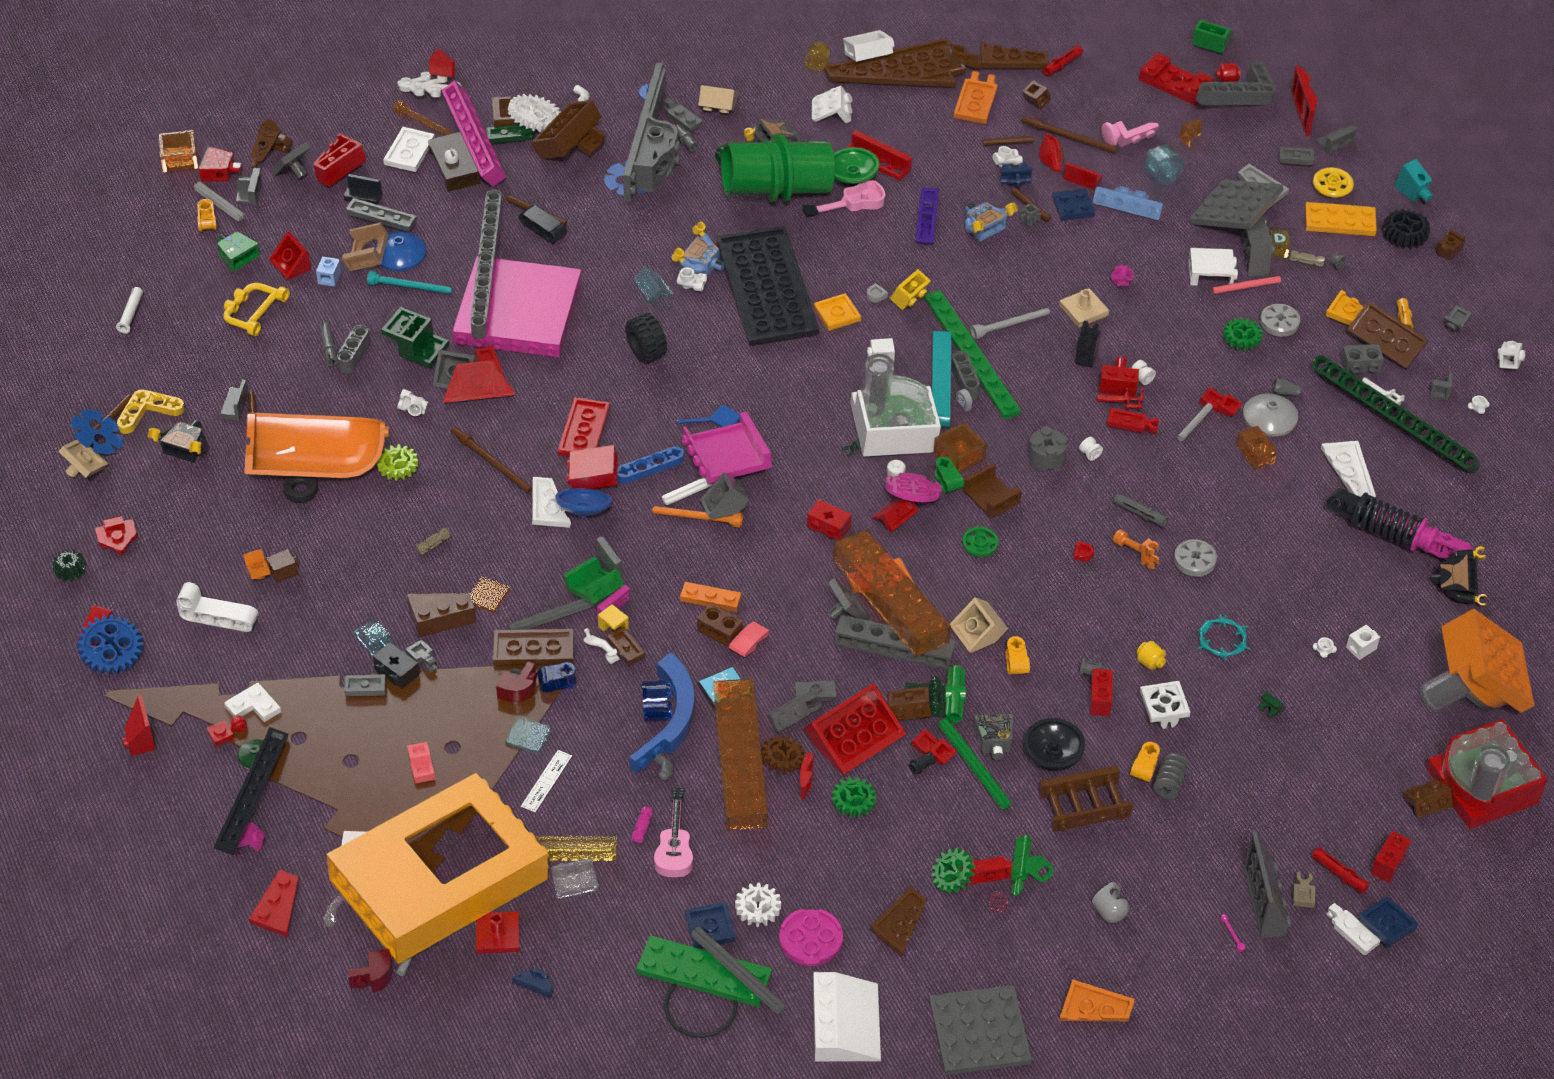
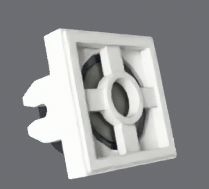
M1179 681L1140 687V693L1151 723H1160L1161 727L1165 729L1168 723L1171 724V727H1175L1179 718L1190 717V710Z

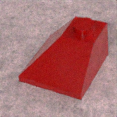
M138 695L125 726L126 737H122L125 749H130L131 756L155 750L142 695Z

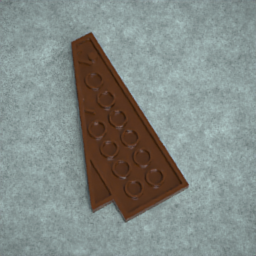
M948 38L895 49L893 53L857 62L852 59L824 66V72L828 79L834 82L897 84L908 87L912 85L956 87L957 81L953 76L965 74L966 67L951 55L950 41Z

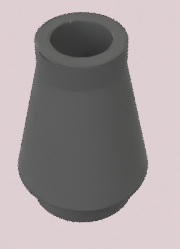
M1282 377L1280 379L1276 378L1272 387V392L1277 395L1299 396L1301 386Z

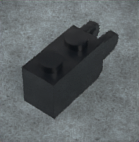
M1084 320L1078 337L1075 363L1092 368L1099 351L1101 330H1099V324L1095 323L1093 328L1088 327V321Z

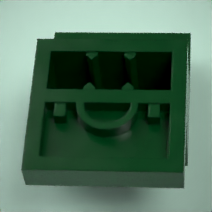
M400 307L381 329L382 335L398 341L400 357L431 368L437 361L438 351L446 350L449 346V340L433 334L431 318Z

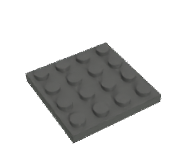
M1222 180L1189 218L1190 223L1195 225L1251 229L1283 192V185L1246 182L1243 180Z
M1014 985L929 996L945 1075L1031 1064V1054Z

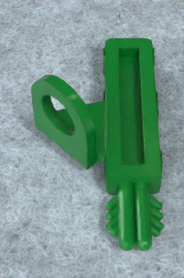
M1028 835L1021 836L1015 841L1016 845L1011 872V881L1014 882L1011 888L1013 896L1020 895L1024 884L1022 881L1027 880V874L1032 875L1040 882H1044L1053 873L1052 865L1042 856H1030L1032 839ZM1047 866V874L1040 877L1038 874L1040 868Z

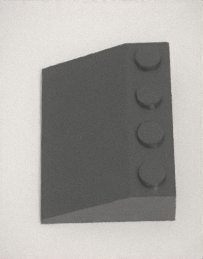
M1254 831L1251 835L1244 870L1260 938L1285 936L1287 928L1290 927V916L1286 915L1285 897L1281 896L1282 884L1281 880L1277 879V863L1273 862L1272 855L1257 831Z

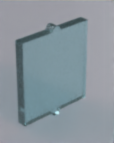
M518 716L514 726L510 728L505 744L538 754L543 744L547 742L546 738L551 730V726Z

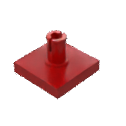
M519 911L489 912L476 920V954L519 952Z

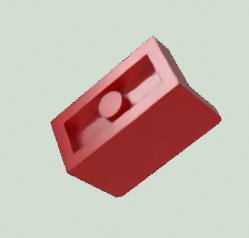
M1066 163L1063 180L1095 190L1102 180V175Z
M896 497L873 515L872 518L873 520L882 519L887 530L891 532L919 510L913 501Z
M1004 856L972 862L976 868L971 870L975 875L969 877L970 885L1011 879V861L1006 860Z

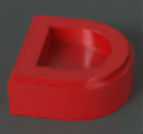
M1077 541L1073 559L1084 562L1090 561L1094 556L1093 546Z

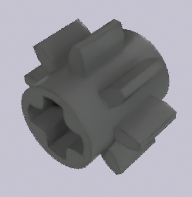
M1033 204L1024 205V210L1020 209L1019 212L1020 221L1028 226L1036 225V220L1040 221L1041 218L1040 208Z

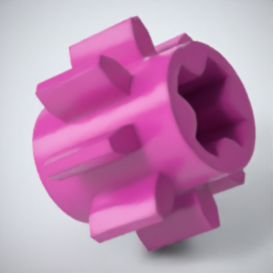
M1127 265L1115 266L1116 270L1112 271L1111 274L1113 283L1117 284L1118 287L1129 286V281H1132L1134 276L1132 269Z

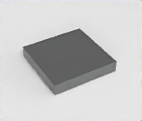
M604 537L596 538L597 558L601 568L607 572L617 569L622 578L621 560Z

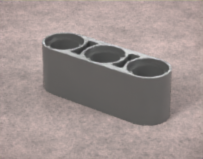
M355 326L339 350L337 360L341 373H352L369 347V331L366 326Z
M956 351L952 355V373L959 389H966L970 393L972 401H974L979 396V378L968 354L964 351Z

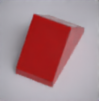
M436 49L429 58V74L455 77V61L442 50Z

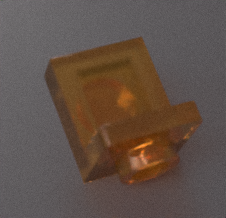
M1200 119L1184 123L1181 126L1179 136L1181 141L1188 147L1192 145L1194 137L1201 135L1203 123Z

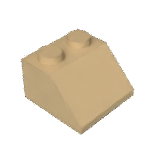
M701 85L698 106L703 107L702 110L712 111L714 108L719 109L720 113L729 114V111H734L739 92L732 89Z
M974 598L949 624L971 653L995 643L1008 629L987 601Z

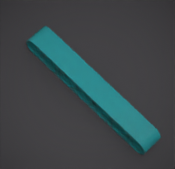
M933 331L931 392L941 427H950L951 331Z

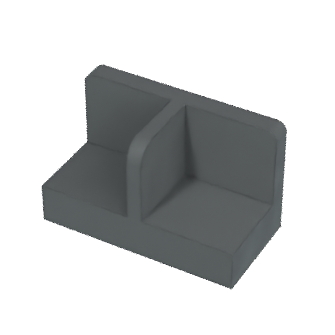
M253 168L251 178L242 177L237 179V204H257L262 184L260 168Z

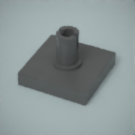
M307 142L281 158L270 171L276 176L290 167L298 179L307 174V171H305L298 160L311 147Z
M833 578L829 585L839 602L828 610L829 615L836 620L847 611L856 618L869 620L870 617L854 591Z

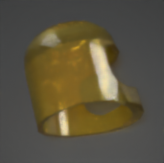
M824 42L812 43L805 55L804 65L812 71H823L824 66L829 65L831 57L830 47Z

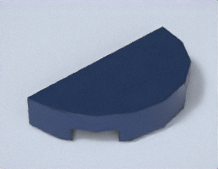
M531 968L530 971L518 972L512 978L513 984L551 999L553 993L552 982L548 974L542 970Z

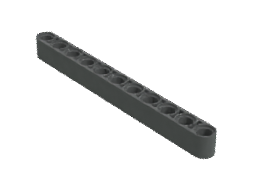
M498 190L488 191L485 197L470 317L471 334L478 339L484 338L488 333L502 216V195Z

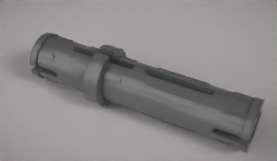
M324 321V327L322 323L319 324L323 343L322 351L326 357V364L333 367V360L335 365L338 364L336 356L337 347L333 342L330 323Z
M1120 492L1114 497V504L1143 517L1145 521H1151L1162 528L1167 524L1168 516L1155 511L1153 507H1147L1122 495Z

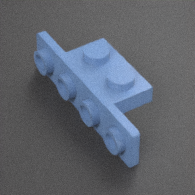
M1097 186L1093 198L1094 204L1156 220L1160 219L1163 203L1149 200L1150 196L1146 195V192L1136 190V192L1129 191V188L1124 186L1116 187L1114 190Z

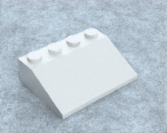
M814 972L815 1061H881L878 984L837 972Z

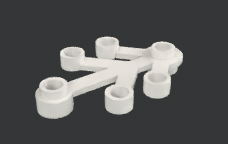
M422 72L421 77L415 79L405 77L398 81V87L401 91H412L416 96L424 95L425 90L432 97H440L441 90L448 85L439 84L447 82L446 76L437 75L436 79L431 80L429 72Z

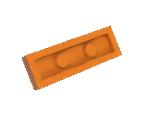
M690 582L684 583L680 595V601L703 606L712 604L723 610L737 612L742 598L741 592Z

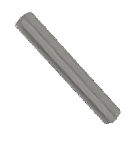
M198 182L194 185L195 191L206 199L211 200L213 204L238 222L244 220L245 216L242 211L205 184Z

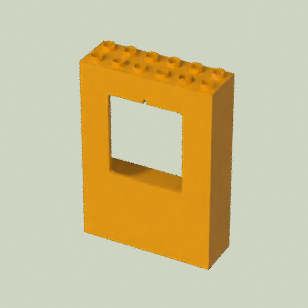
M475 773L327 854V864L330 882L385 949H389L390 955L400 964L548 879L549 854L547 849L536 841L534 834L525 829L523 822L513 815L510 807L504 805L499 795L489 788L487 781L481 779ZM473 806L488 825H491V828L509 849L452 881L441 884L407 844V841Z

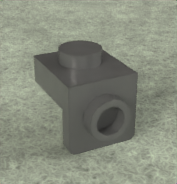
M1456 305L1450 315L1444 317L1445 326L1451 331L1456 330L1461 333L1472 317V313Z

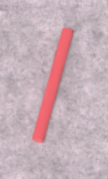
M1280 276L1212 287V293L1218 294L1280 283L1281 278Z

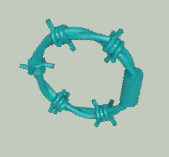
M1220 614L1218 619L1206 620L1198 630L1201 645L1198 649L1203 648V651L1207 649L1212 654L1220 656V658L1226 661L1227 656L1236 655L1245 649L1250 650V648L1246 647L1247 635L1245 628L1248 626H1240L1234 621L1226 619L1227 615L1222 617V614ZM1218 622L1219 626L1224 624V627H1226V624L1237 628L1238 633L1235 634L1242 635L1243 641L1239 645L1234 644L1237 647L1236 650L1227 652L1222 647L1220 651L1209 647L1208 642L1211 640L1206 641L1204 635L1213 623Z

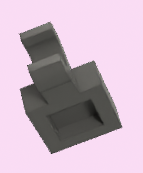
M422 639L405 649L406 654L418 662V664L423 662L430 673L437 669L433 664L436 662L432 657L434 656L433 650Z

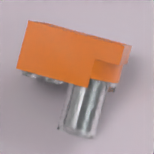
M1472 609L1441 626L1442 640L1445 644V656L1448 660L1449 670L1420 686L1421 698L1432 712H1439L1465 697H1468L1475 705L1485 710L1500 708L1509 704L1522 713L1535 706L1521 641L1476 609Z

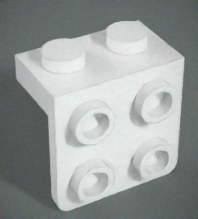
M838 86L815 96L812 99V120L817 122L838 113L845 123L850 122L852 113L851 95L846 93L842 86Z

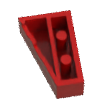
M339 133L337 140L334 143H330L328 151L323 152L313 164L317 181L329 187L366 161L363 145Z

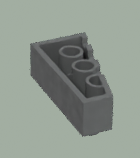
M1262 215L1251 229H1240L1243 251L1246 254L1245 263L1248 266V277H1269L1271 256L1275 253V245L1272 244V235H1269L1267 220Z

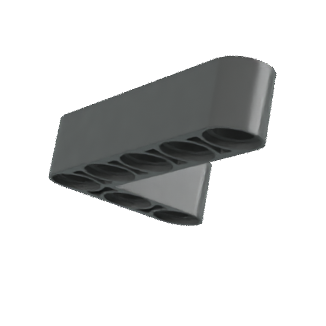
M1253 61L1246 75L1248 82H1203L1199 87L1196 101L1202 105H1269L1276 87L1265 65L1262 62Z

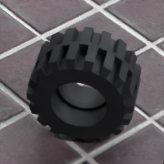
M647 312L626 322L625 332L631 350L641 362L646 363L666 354L667 341L665 333L658 320L652 314Z

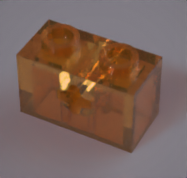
M1258 425L1238 432L1236 445L1255 470L1275 462L1277 449Z

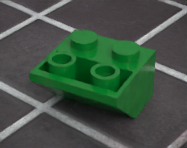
M1199 20L1194 28L1192 45L1223 54L1234 32L1229 28Z

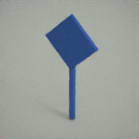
M722 405L710 418L677 420L676 423L712 421L724 427L735 424L740 419V414Z

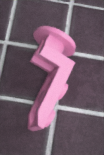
M1122 121L1113 125L1106 122L1102 125L1101 133L1106 144L1116 146L1118 143L1120 147L1131 143L1136 144L1141 139L1153 137L1159 125L1158 123H1148L1127 131Z

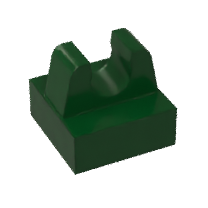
M1267 691L1262 696L1263 701L1259 707L1262 712L1270 707L1271 711L1268 713V716L1271 718L1279 712L1282 713L1286 708L1281 701Z

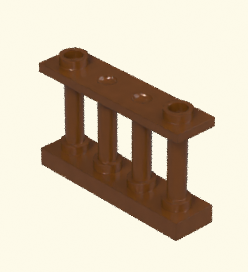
M1118 765L1039 781L1040 799H1050L1056 815L1053 817L1052 822L1053 832L1066 831L1070 828L1114 819H1125L1131 816L1133 802L1123 803L1116 786L1120 776ZM1108 786L1115 804L1103 806L1096 788ZM1078 791H1089L1095 806L1094 809H1083L1077 794ZM1069 794L1075 809L1074 813L1064 814L1057 797L1058 795Z

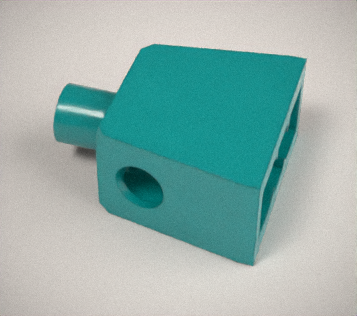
M1414 159L1403 165L1394 187L1411 201L1422 198L1425 202H1428L1433 197V194L1428 190L1432 179L1418 160Z

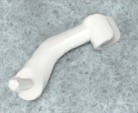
M584 629L587 636L584 638L586 644L603 648L607 652L605 656L610 664L620 660L616 655L617 650L613 649L606 640L590 635L589 629Z

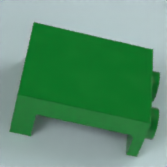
M596 557L590 558L563 575L568 591L591 604L598 602L624 586L619 570L605 571L601 568Z

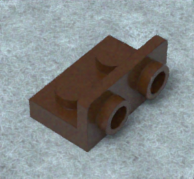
M928 686L889 691V707L898 721L931 717Z

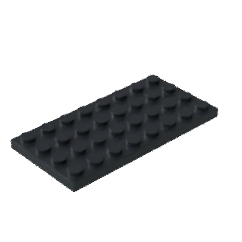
M785 226L717 236V244L724 261L725 270L749 345L819 334L820 329Z

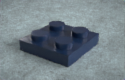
M1086 188L1053 192L1052 199L1061 221L1095 216V210Z
M1388 896L1361 913L1358 918L1366 928L1389 948L1416 930L1419 924Z
M726 902L685 910L693 947L704 948L692 937V931L696 927H701L719 945L736 941Z

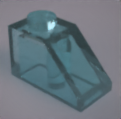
M369 621L353 630L354 634L372 655H375L390 642L389 632L379 621Z

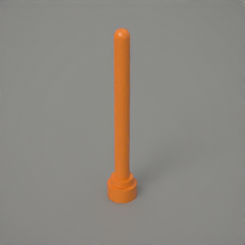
M658 506L652 508L654 514L728 522L729 525L741 528L743 513L741 512L711 519L706 512Z

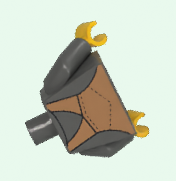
M759 119L758 124L753 129L746 128L744 130V136L747 141L754 140V133L761 142L770 141L772 135L776 133L783 134L787 142H793L798 137L796 130H790L785 122L778 120Z

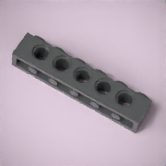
M841 615L835 631V645L945 670L951 667L955 653L956 640L852 616Z

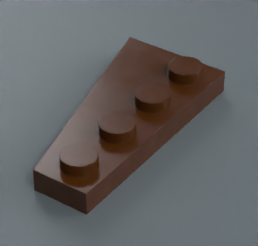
M982 41L980 43L982 68L1041 69L1049 64L1048 53L1030 49L1020 51L1017 49L1018 47L1012 46L1010 49L1002 48L1000 44L990 46Z

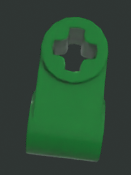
M948 457L938 458L936 460L937 468L934 471V476L941 485L943 492L949 493L963 488V477L954 466L952 460Z

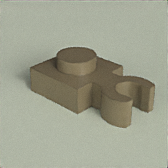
M1301 872L1297 873V884L1293 886V906L1314 908L1315 886L1311 885L1312 873H1309L1308 879H1302Z

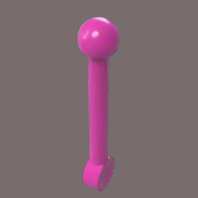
M1222 914L1220 920L1225 923L1235 940L1237 951L1243 952L1245 944L1239 941L1228 921V916Z

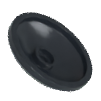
M1046 718L1035 722L1028 728L1024 738V748L1029 758L1036 764L1048 769H1065L1073 766L1082 758L1085 750V739L1082 732L1074 724L1059 718Z

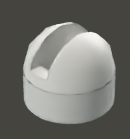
M455 149L445 152V161L447 163L454 164L458 162L459 157Z

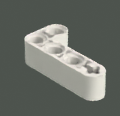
M190 582L183 584L176 600L179 615L187 621L244 632L252 630L259 614L258 610L252 606L201 597L199 587Z

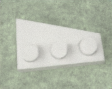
M533 477L532 525L570 528L571 522L567 518L565 510L555 502V495L558 491L552 478Z

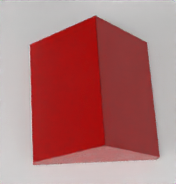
M287 231L269 260L286 279L291 280L311 270L307 249L290 231Z

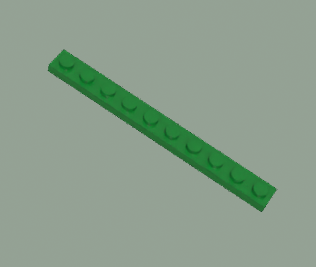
M941 290L925 294L924 301L944 331H951V341L956 349L968 354L981 387L1003 420L1020 415V408Z

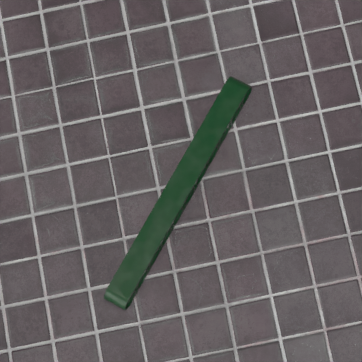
M1319 355L1313 359L1312 366L1315 371L1330 383L1465 472L1474 473L1479 469L1480 463L1477 457L1466 448L1327 357ZM1321 363H1326L1324 368H1318ZM1340 372L1338 378H1333L1335 373ZM1350 382H1355L1353 387L1347 388ZM1369 391L1367 397H1362L1364 392ZM1379 401H1384L1381 407H1376ZM1393 411H1399L1397 416L1391 417ZM1410 420H1413L1414 423L1411 426L1407 427L1406 423ZM1429 430L1426 436H1420L1422 431ZM1438 440H1444L1441 446H1435ZM1453 450H1459L1456 456H1450ZM1468 460H1474L1471 466L1465 465Z

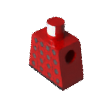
M207 147L199 166L200 179L202 182H227L230 180L232 173L241 174L243 166L242 163L234 161L232 152Z

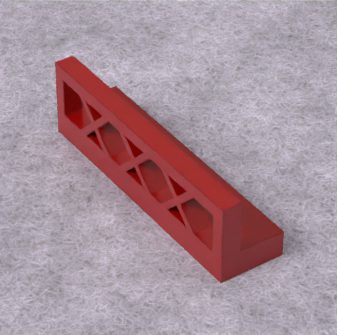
M857 130L852 133V143L847 148L866 149L878 158L879 163H887L889 165L882 166L879 164L878 171L901 181L912 170L913 157ZM898 169H899V170H901L902 172H901L900 174H898V173L894 172L893 170H898Z

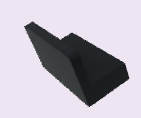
M348 174V187L343 195L344 201L351 202L355 198L378 205L383 196L381 180Z

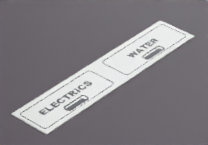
M557 750L521 807L533 812L537 811L572 755Z

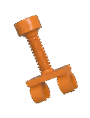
M1119 529L1113 537V542L1119 546L1125 544L1140 552L1141 564H1146L1148 568L1155 569V563L1159 565V558L1155 555V549L1159 551V544L1151 541L1149 538L1142 544H1139L1128 538L1127 532Z

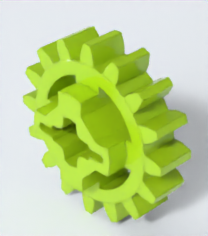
M400 444L397 445V448L391 445L390 450L384 448V453H381V457L377 461L378 471L381 472V475H387L389 480L394 477L395 481L398 480V477H401L403 480H405L406 475L411 477V472H416V467H418L417 454L414 453V450H408L407 446L401 448Z

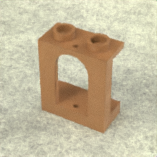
M376 223L349 230L354 238L351 253L343 254L342 257L349 271L382 264L389 236L383 225ZM369 241H378L377 248L372 247L363 250Z

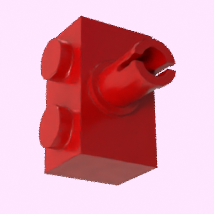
M1121 356L1116 358L1115 366L1103 365L1099 393L1125 395L1126 387H1128V396L1136 397L1139 369L1126 368L1127 358L1124 356L1122 362Z

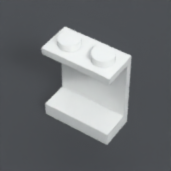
M1190 248L1188 260L1190 285L1197 286L1199 275L1227 276L1229 284H1233L1234 280H1237L1238 271L1234 269L1236 267V257H1233V249Z

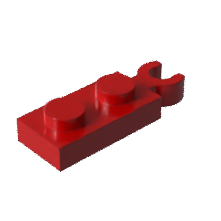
M1114 408L1110 409L1107 426L1143 433L1144 429L1150 433H1157V426L1159 425V419L1157 418L1147 419L1145 414Z

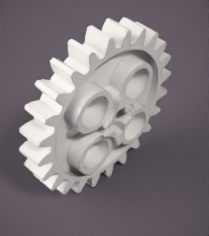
M523 94L522 96L517 95V98L513 97L507 109L509 111L508 114L511 115L510 118L515 119V123L519 122L520 126L524 125L526 129L532 128V131L537 129L539 132L561 112L559 111L560 108L555 107L556 104H550V100L545 101L544 97L540 99L538 95L533 97L531 94L529 96Z

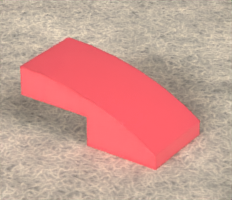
M753 621L734 638L729 648L745 657L756 649L757 643L768 637L769 630Z
M428 743L408 745L407 749L415 784L435 780Z

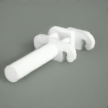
M1366 377L1362 379L1363 382L1398 405L1405 400V396L1395 393V389L1385 391Z

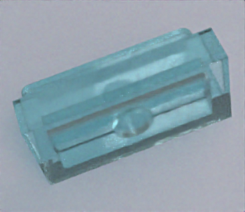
M644 266L633 278L648 302L654 303L662 293L670 297L673 295L660 274Z

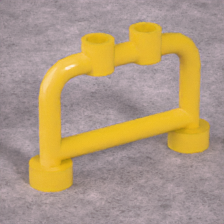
M251 283L243 290L237 288L234 292V301L226 300L224 304L225 312L223 318L227 323L245 329L247 334L256 337L261 330V324L257 322L258 319L275 299L286 302L290 291L282 286L277 289L262 283ZM260 290L270 294L247 322L231 317L232 313L238 311L242 301L245 302L248 299L251 291Z

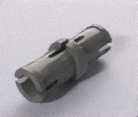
M681 124L676 125L679 141L686 145L691 152L696 151L699 148V144L693 139L692 134L686 131Z

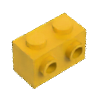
M917 269L896 288L890 299L902 310L907 306L912 307L917 301L916 298L919 297L921 299L927 293L926 288L931 280Z

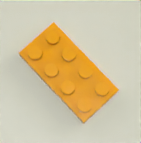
M1306 202V231L1376 236L1375 207Z

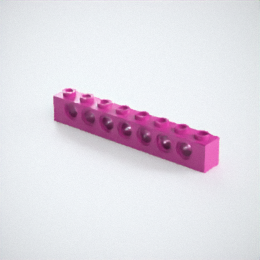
M454 80L442 90L443 95L481 177L494 187L506 178L505 172L467 91Z

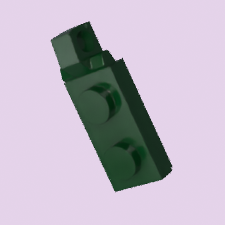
M520 124L487 127V136L491 144L535 138V132L532 131V128L526 129V127H522Z

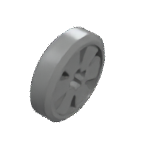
M1271 304L1263 309L1260 324L1269 334L1280 337L1290 336L1299 328L1300 315L1289 305Z
M1190 539L1183 541L1176 547L1174 563L1181 572L1187 575L1204 576L1212 572L1216 566L1217 553L1205 541Z

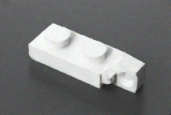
M1335 903L1328 908L1327 915L1332 919L1331 922L1334 924V929L1363 955L1368 954L1380 944L1381 940L1347 910L1343 911Z

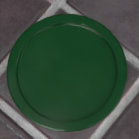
M253 739L247 741L239 748L237 759L242 766L246 768L251 767L263 740Z

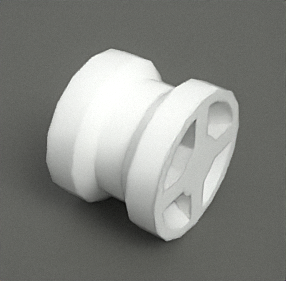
M1088 437L1080 444L1079 450L1086 454L1087 459L1091 461L1101 455L1103 447L1100 444H1096V440L1093 437Z

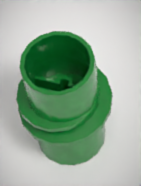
M781 133L772 135L770 141L727 142L723 147L721 157V177L724 191L727 195L766 194L770 203L777 201L778 194H780L783 202H788L792 194L829 193L832 190L835 177V160L831 143L828 141L787 142L785 136Z

